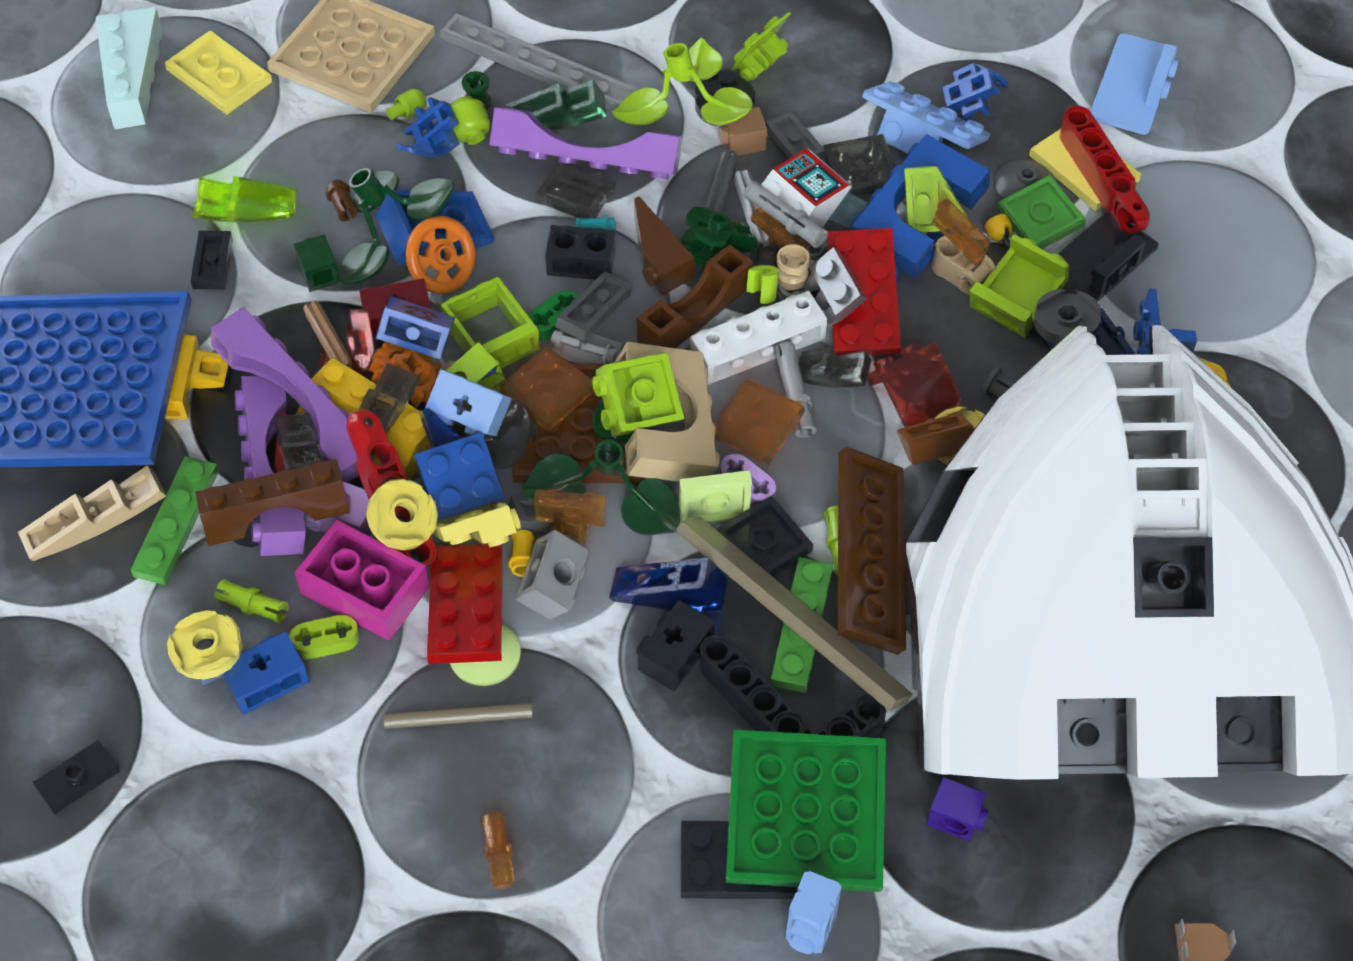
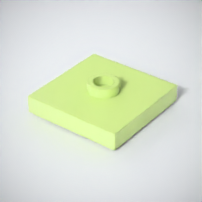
M750 470L680 479V523L683 520L701 517L708 524L723 523L750 509L752 487Z

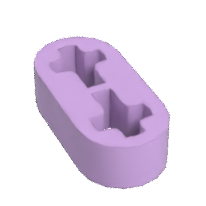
M730 454L724 457L720 465V474L729 473L730 468L734 471L739 468L742 471L750 470L752 479L751 507L770 496L775 499L776 484L768 474L741 454ZM754 488L758 491L766 489V495L762 492L758 493L757 495L754 494Z

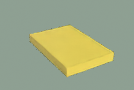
M211 30L165 62L167 71L226 115L272 83L270 73Z
M1061 129L1030 149L1029 156L1045 166L1057 180L1094 211L1102 207L1099 199L1059 137ZM1121 158L1135 178L1136 183H1138L1141 173Z

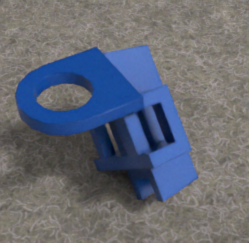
M972 63L954 71L955 82L942 88L947 108L955 112L961 110L966 120H973L972 114L982 111L985 116L990 114L987 98L1000 93V89L994 84L1006 88L1009 82L1000 73ZM977 100L978 103L970 106L971 102Z
M430 97L428 99L430 107L426 110L417 107L415 112L418 120L404 130L405 135H413L416 142L411 146L397 144L396 148L435 158V156L444 157L460 144L453 130L459 122L450 103Z

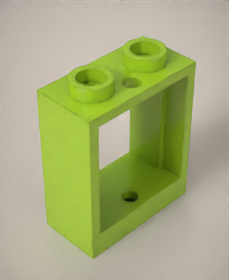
M496 277L478 284L475 288L465 293L451 297L441 304L442 313L455 317L450 334L463 352L466 353L475 345V342L461 323L498 306L515 329L482 346L499 363L502 369L540 350L538 328L501 279Z

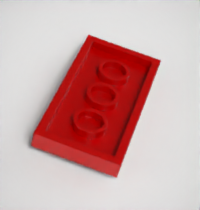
M893 228L829 231L827 236L828 251L834 247L842 253L867 297L865 302L843 320L832 324L834 357L900 353Z
M488 544L435 546L437 551L436 558L431 563L428 664L502 661V544L489 547Z

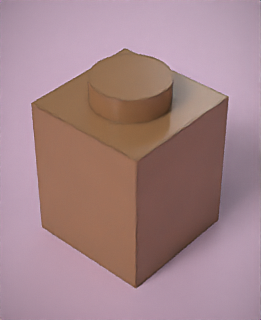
M755 107L740 119L718 128L721 145H726L730 153L734 152L736 155H743L766 150L767 127L760 107Z

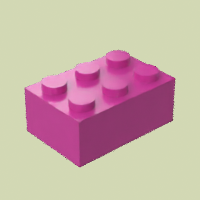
M337 519L295 571L301 595L339 615L351 616L358 625L388 641L392 639L430 588L425 565L393 548H389L385 544Z

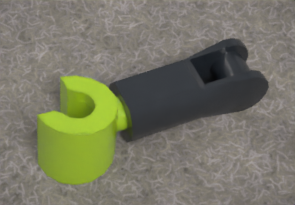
M759 243L755 266L748 270L746 292L755 293L761 291V304L772 303L777 298L779 277L777 254L780 250V245L777 244L776 247L763 246V243Z

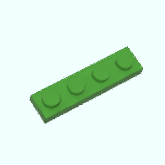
M184 457L131 568L134 578L167 585L199 516L196 491L205 490L213 486L219 473L216 463Z
M799 557L791 593L822 618L833 564ZM785 623L783 624L771 684L777 688L806 693L816 649Z

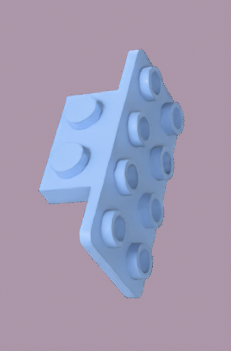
M1125 33L1120 34L1090 111L1096 121L1139 134H1148L1161 98L1167 99L1172 81L1167 79L1168 77L1174 79L1179 60H1175L1177 47Z
M888 81L887 83L864 90L862 95L864 99L886 109L876 138L907 154L911 146L915 142L919 143L926 134L940 142L945 138L966 149H970L989 139L990 133L983 130L984 126L973 120L965 121L957 117V113L952 109L946 107L938 108L930 104L931 100L920 94L912 95L904 91V86L899 83Z

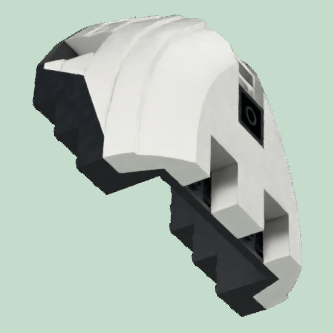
M1153 325L1149 327L1150 355H1106L1103 348L1096 344L1095 336L1087 332V327L1077 326L993 403L942 471L905 541L906 615H911L912 689L918 691L919 766L924 770L938 774L1002 779H1058V774L1128 773L1137 778L1218 777V772L1284 771L1297 776L1353 773V558L1343 537L1338 536L1310 482L1297 467L1299 462L1256 411L1163 326ZM1245 721L1250 726L1251 733L1245 742L1238 743L1232 736V728L1236 723ZM1084 723L1092 724L1096 730L1094 741L1087 745L1080 744L1076 737L1077 729Z

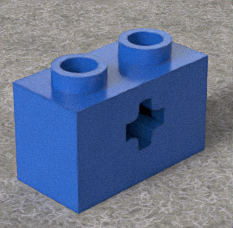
M286 631L277 636L267 637L259 645L241 652L240 658L232 668L222 674L242 715L309 683L305 665Z

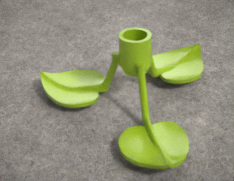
M701 37L689 49L684 43H674L664 50V57L668 68L663 70L664 87L662 93L655 88L639 89L627 96L611 112L616 119L631 125H646L659 120L669 110L665 99L669 95L670 77L680 82L691 80L696 83L703 97L708 101L702 106L701 115L703 120L709 124L724 125L734 122L748 114L753 109V103L745 92L737 88H722L714 96L709 95L701 80H707L715 76L721 70L723 60L720 54Z

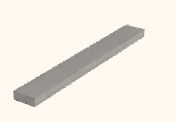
M455 13L440 31L441 39L611 111L615 110L627 96L639 90V88L458 13Z

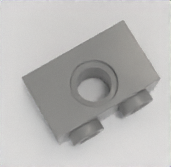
M556 530L537 539L515 600L549 620L570 611L576 602L577 595L575 591L578 582L586 572L587 566L585 561L589 550Z

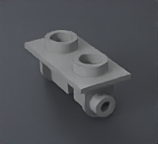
M555 330L551 337V343H554L551 355L577 364L616 363L615 360L619 356L624 344L593 333L585 341H582L562 330Z

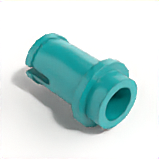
M605 215L604 218H576V227L613 230L616 236L615 217L609 218V215Z

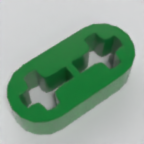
M569 290L559 291L528 314L535 326L537 323L541 324L537 326L539 341L551 339L553 332L560 330L555 327L557 317L578 297L575 292Z

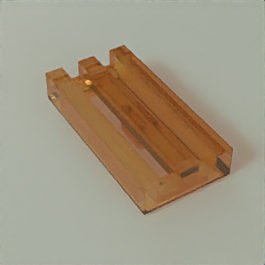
M946 198L939 202L938 210L935 212L936 217L932 223L975 266L984 261L990 240L949 199Z

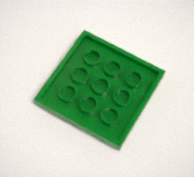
M734 730L726 883L798 887L804 872L811 871L839 882V885L842 886L841 890L882 892L886 738Z

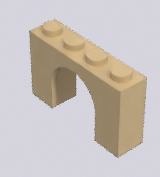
M627 342L615 360L616 362L668 353L685 424V430L680 432L636 428L625 445L628 476L680 482V479L712 475L719 467L720 457L719 453L715 450L714 438L716 427L711 420L712 397L708 394V368L704 366L703 352Z

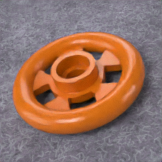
M432 216L420 222L411 232L406 246L407 266L414 280L424 278L427 291L436 294L454 292L469 280L474 270L476 261L474 241L469 231L459 221L447 216ZM435 229H445L446 239H435ZM459 240L463 253L457 256L453 243ZM422 241L429 244L426 248L425 256L419 255ZM442 249L445 252L444 260H442L440 257V252ZM455 264L459 271L454 277L450 278L447 270L451 269ZM429 265L438 271L435 279L430 278L425 273Z

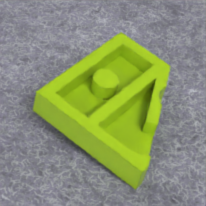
M938 165L906 167L904 169L909 226L919 232L971 229V222Z

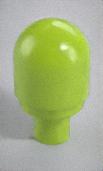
M418 89L407 90L397 96L394 100V105L386 109V114L390 120L399 116L410 118L416 115L415 109L417 107L425 108L426 97Z

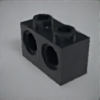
M551 225L545 254L547 275L596 280L604 271L612 274L615 257V231L601 228L591 229L567 225Z

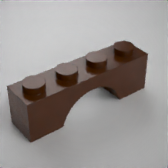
M729 244L706 263L700 279L682 299L672 304H666L660 299L637 317V342L669 348L680 346L747 291L748 270L753 267V261Z
M337 459L317 462L300 468L283 470L274 474L248 478L243 481L196 491L199 515L208 546L244 538L246 530L253 519L261 513L274 508H296L307 513L314 521L350 513Z

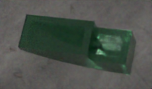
M594 79L565 90L561 83H558L506 105V108L532 112L550 130L573 127L607 116L604 93Z

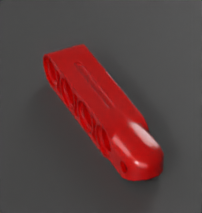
M1077 105L1067 108L1064 113L1059 136L1064 147L1102 206L1112 214L1121 230L1130 234L1145 230L1150 223V213L1136 190L1137 183L1092 113L1083 106ZM1133 223L1135 224V227L1130 228L1127 226V224Z
M361 409L349 414L346 421V429L357 456L356 469L368 498L370 499L376 489L390 480H408L393 444L389 442L380 418L367 409ZM364 418L371 419L372 425L367 426ZM370 454L379 457L382 465L375 463ZM401 506L395 507L396 517L409 522L410 513L408 510ZM431 536L426 542L415 549H395L412 558L410 550L417 552L421 558L420 563L425 565L426 568L435 560L437 553Z

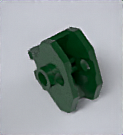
M693 207L689 211L685 222L691 229L685 232L680 241L695 258V263L704 268L710 259L729 244L741 253L751 252L758 245L756 236L751 233L750 227L746 222H732L728 215L716 213L706 207Z

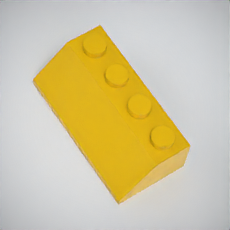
M331 358L311 379L317 386L321 385L327 390L331 401L339 410L344 409L348 414L361 409H367L372 412L376 406L382 412L379 416L389 442L393 444L408 480L419 470L414 454L442 445L438 421L396 396L395 398L382 397L385 389L336 359ZM299 406L293 420V425L295 427L303 426L304 432L317 440L316 432L308 415ZM364 418L366 425L371 426L372 422H369L366 420V418ZM374 455V462L382 465L379 457Z

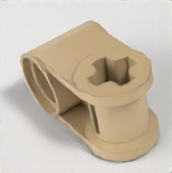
M950 235L942 236L938 239L931 262V268L936 275L946 279L968 295L976 282L981 284L995 268L994 262L987 255L978 252L959 238Z

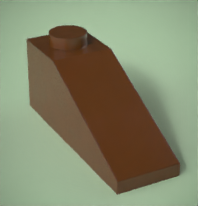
M640 196L635 198L634 220L643 266V277L649 286H654L663 296L694 279L695 258Z

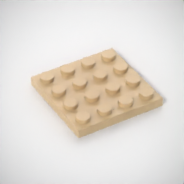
M320 0L267 62L268 70L372 113L434 37L435 29L433 25L369 0Z

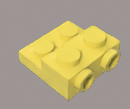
M496 501L437 521L434 536L444 542L450 541L451 545L470 540L472 536L473 539L480 543H488L489 547L508 542V535L517 533L516 530L521 529V524L514 508L510 509L508 505Z

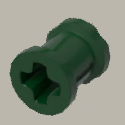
M479 71L467 73L461 82L462 88L466 92L465 96H471L473 99L482 101L487 110L491 105V97L487 93L489 88L488 76Z

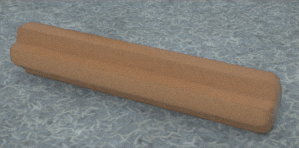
M312 301L310 304H305L303 307L305 316L329 359L334 358L354 370L351 357L320 303Z

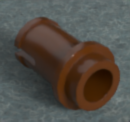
M334 180L326 187V198L332 201L341 221H350L345 211L346 209H348L353 219L358 215V209L349 194L350 187L342 180Z

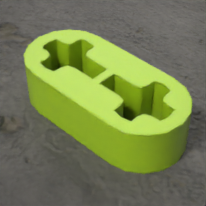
M336 615L298 624L291 630L289 638L301 659H314L353 649L359 641V630L356 621L351 616ZM345 628L347 637L339 638L338 630ZM310 636L311 639L308 646H303V637Z

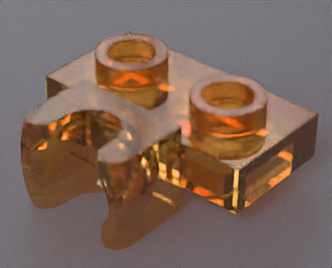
M549 489L547 491L536 490L534 497L535 521L553 522L552 531L556 530L563 535H574L578 538L580 544H586L588 542L590 526L605 527L606 496L590 492L582 494L568 493L557 489Z

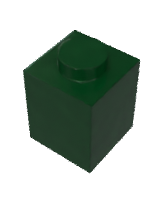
M325 234L294 243L297 262L309 292L339 283L337 263Z

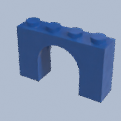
M928 134L919 143L915 142L911 146L905 161L901 166L896 165L893 168L888 182L882 189L878 188L873 193L870 204L863 212L859 211L851 223L852 230L893 228L895 261L899 270L914 279H917L932 260L934 240L903 222L896 213L898 205L906 197L904 169L906 167L938 165L959 203L969 209L975 206L990 187L989 169Z

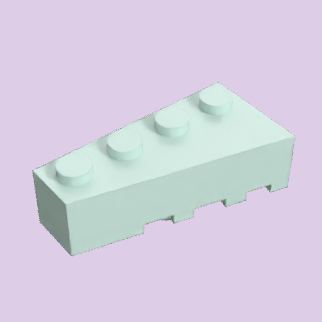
M157 7L96 16L106 102L114 129L146 124L151 98V83L154 82L155 62L158 60L160 52L159 42L163 36Z

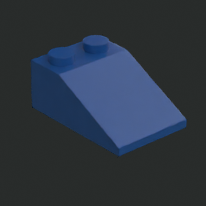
M393 190L403 198H410L411 190ZM453 191L445 205L433 215L451 217L463 224L472 236L475 248L491 244L495 239L473 191ZM387 194L376 214V218L396 264H407L406 246L413 229L423 220L411 219L406 213L408 205L401 204ZM435 229V239H446V230ZM460 241L454 242L457 254L462 253ZM421 242L419 255L425 256L428 243ZM443 249L440 252L441 259L445 258Z

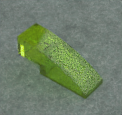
M233 176L232 184L199 177L192 217L223 222H263L291 218L294 215L297 189Z

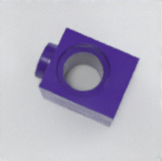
M943 777L930 809L927 825L970 842L974 829L982 831L989 809L983 808L986 793Z

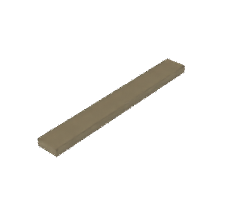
M697 517L681 521L676 530L680 536L887 710H893L907 704L913 693L847 638L838 635V631L704 519Z

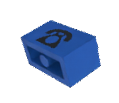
M391 296L385 306L376 338L441 359L455 317Z

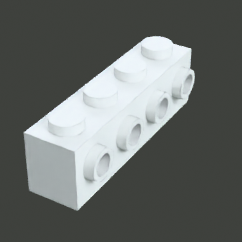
M806 291L798 295H791L773 305L762 306L756 311L739 318H731L726 323L713 328L700 330L695 335L690 336V350L703 352L704 366L708 368L707 385L775 359L774 347L776 345L779 346L781 351L779 344L782 342H792L796 351L824 340L826 337L827 317L811 293Z

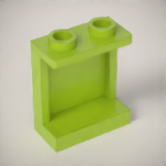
M1014 234L1010 239L1009 250L983 284L976 282L970 289V307L1025 338L1034 327V313L1039 299L1050 291L1062 289L1068 282L1069 264L1056 253L1050 254L1039 248L1033 240L1021 238Z

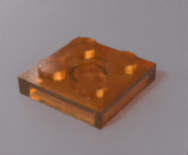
M548 346L500 385L501 394L511 397V402L547 431H550L594 393L592 380Z
M746 379L715 424L716 434L714 439L770 465L805 413L804 406Z

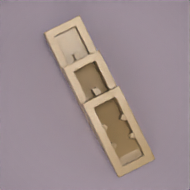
M147 465L120 484L111 479L84 498L75 493L20 530L18 534L29 559L36 561L108 531L141 513L167 495L155 471Z

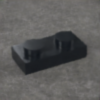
M231 231L198 232L190 280L192 289L225 290L233 242Z

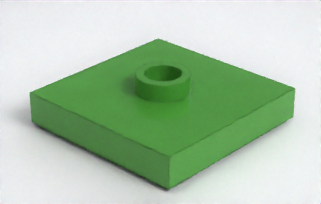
M1051 175L1002 199L997 203L996 207L1001 214L1008 216L1013 230L1019 237L1033 240L1041 249L1081 229L1087 221Z

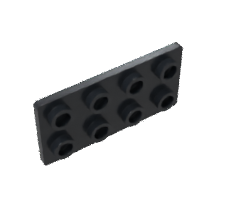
M1107 211L1058 253L1069 264V280L1062 289H1066L1065 294L1071 293L1076 295L1077 290L1085 292L1098 302L1158 249L1159 243L1142 231L1132 234L1124 232L1112 214ZM1131 223L1127 224V226L1130 228L1135 227Z

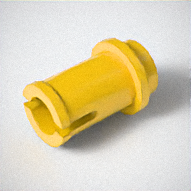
M517 530V533L512 534V556L509 558L508 566L512 573L519 577L524 576L533 550L534 535H532L531 531Z

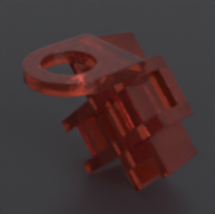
M350 310L352 323L346 324L348 344L344 345L352 359L354 371L359 372V369L360 371H365L372 364V358L375 354L368 310ZM359 335L360 342L354 343L353 336ZM325 350L319 356L320 368L326 364L328 358Z

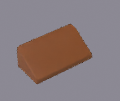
M961 413L904 427L897 430V433L908 459L913 465L956 454L974 430V426Z

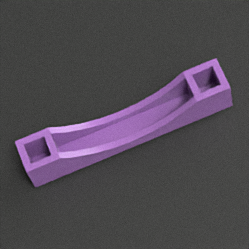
M494 107L489 145L498 146V152L516 155L517 150L529 151L528 157L546 160L547 155L559 156L558 162L576 165L578 159L589 161V167L607 169L609 164L620 166L619 172L638 174V169L650 171V177L668 179L669 174L674 175L678 172L683 136L650 131L633 141L617 146H586L571 142L555 134L543 125L530 111Z
M243 307L211 327V346L232 369L250 372L268 379L283 388L300 404L316 432L319 446V462L337 459L342 481L348 483L359 475L355 464L357 456L346 429V421L349 414L344 409L339 410L334 405L327 390L321 385L317 386L309 378V373L304 365L298 361L295 362L288 355L285 345L278 338L273 339L270 336L262 320L256 315L252 316ZM370 454L372 460L374 461V454Z
M242 376L241 390H235V410L242 411V415H238L239 436H245V441H241L242 462H248L249 467L244 468L245 480L274 474L269 466L266 451L274 434L277 432L279 414L286 412V393L283 388L263 377ZM290 507L274 508L261 513L256 517V520L251 522L252 542H259L260 556L304 554L306 529L302 510Z

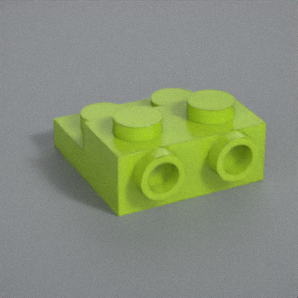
M667 352L606 364L595 370L597 376H594L592 380L593 389L598 397L602 396L605 407L601 411V421L606 430H611L612 437L634 433L636 428L647 429L679 422L684 419Z

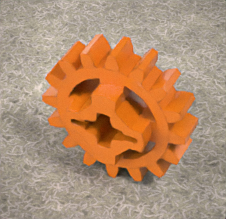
M384 342L381 349L378 348L374 354L369 370L374 372L371 378L372 382H380V387L385 390L394 377V382L399 388L396 397L406 403L410 400L415 407H418L421 401L427 404L439 375L438 371L441 368V364L433 363L431 361L433 357Z

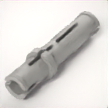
M752 181L747 185L744 197L786 226L787 232L791 235L800 236L814 248H819L826 241L828 231L811 221L806 212L794 209L780 197L761 186L757 181ZM768 200L769 202L777 206L780 210H777L766 201ZM790 218L795 219V220L798 221L800 224H802L805 228H802L801 226H799L797 223H795V222H794L793 220H791Z
M782 342L779 344L781 351L779 346L776 345L774 347V354L786 393V410L791 413L795 435L799 438H807L811 436L809 429L812 434L817 432L811 412L812 399L805 390L794 344L792 342Z

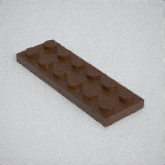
M846 446L838 453V635L899 655L906 650L903 468Z

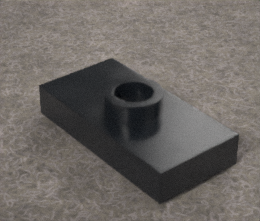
M96 740L32 783L55 815L120 771L99 740Z

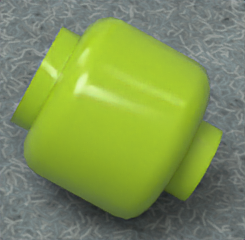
M471 96L456 99L451 103V106L459 122L453 128L458 141L468 142L469 145L482 142L491 128V122L483 102L473 99Z

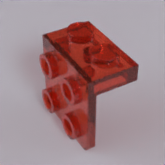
M919 341L900 349L902 356L894 360L891 355L873 363L874 370L865 374L870 386L883 382L904 427L923 423L946 409L955 407L962 400L935 341L920 346Z

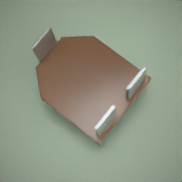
M1181 919L1179 924L1174 925L1179 961H1225L1231 955V951L1236 944L1234 930H1232L1228 937V933L1213 923L1184 924L1183 919Z

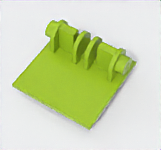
M786 13L780 19L777 16L773 17L764 26L763 29L765 31L760 35L757 32L752 34L744 42L743 45L745 47L734 56L733 59L736 63L731 70L739 69L741 78L746 81H753L780 57L784 56L787 52L788 43L782 38L779 39L776 34L791 13Z

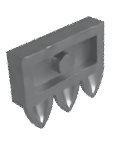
M833 247L809 267L811 274L807 279L805 290L809 292L819 290L815 301L820 308L829 306L825 312L827 324H834L843 320L867 300L842 253Z

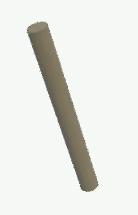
M532 703L384 714V728L533 718Z

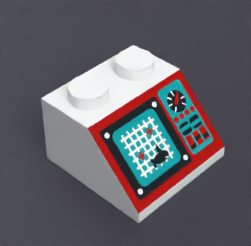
M807 148L772 169L761 185L794 209L806 212L808 218L821 228L852 187ZM768 200L766 201L767 203H769L771 206H773V207L776 208L777 210H780L777 206H775L774 204H772V203L769 202ZM790 218V219L793 220L795 223H797L799 226H801L802 228H805V227H804L802 224H800L798 221H796V220L793 219V218Z

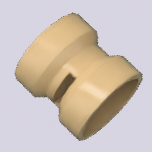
M795 244L786 245L777 254L778 284L786 290H799L806 285L809 276L810 255L804 247Z

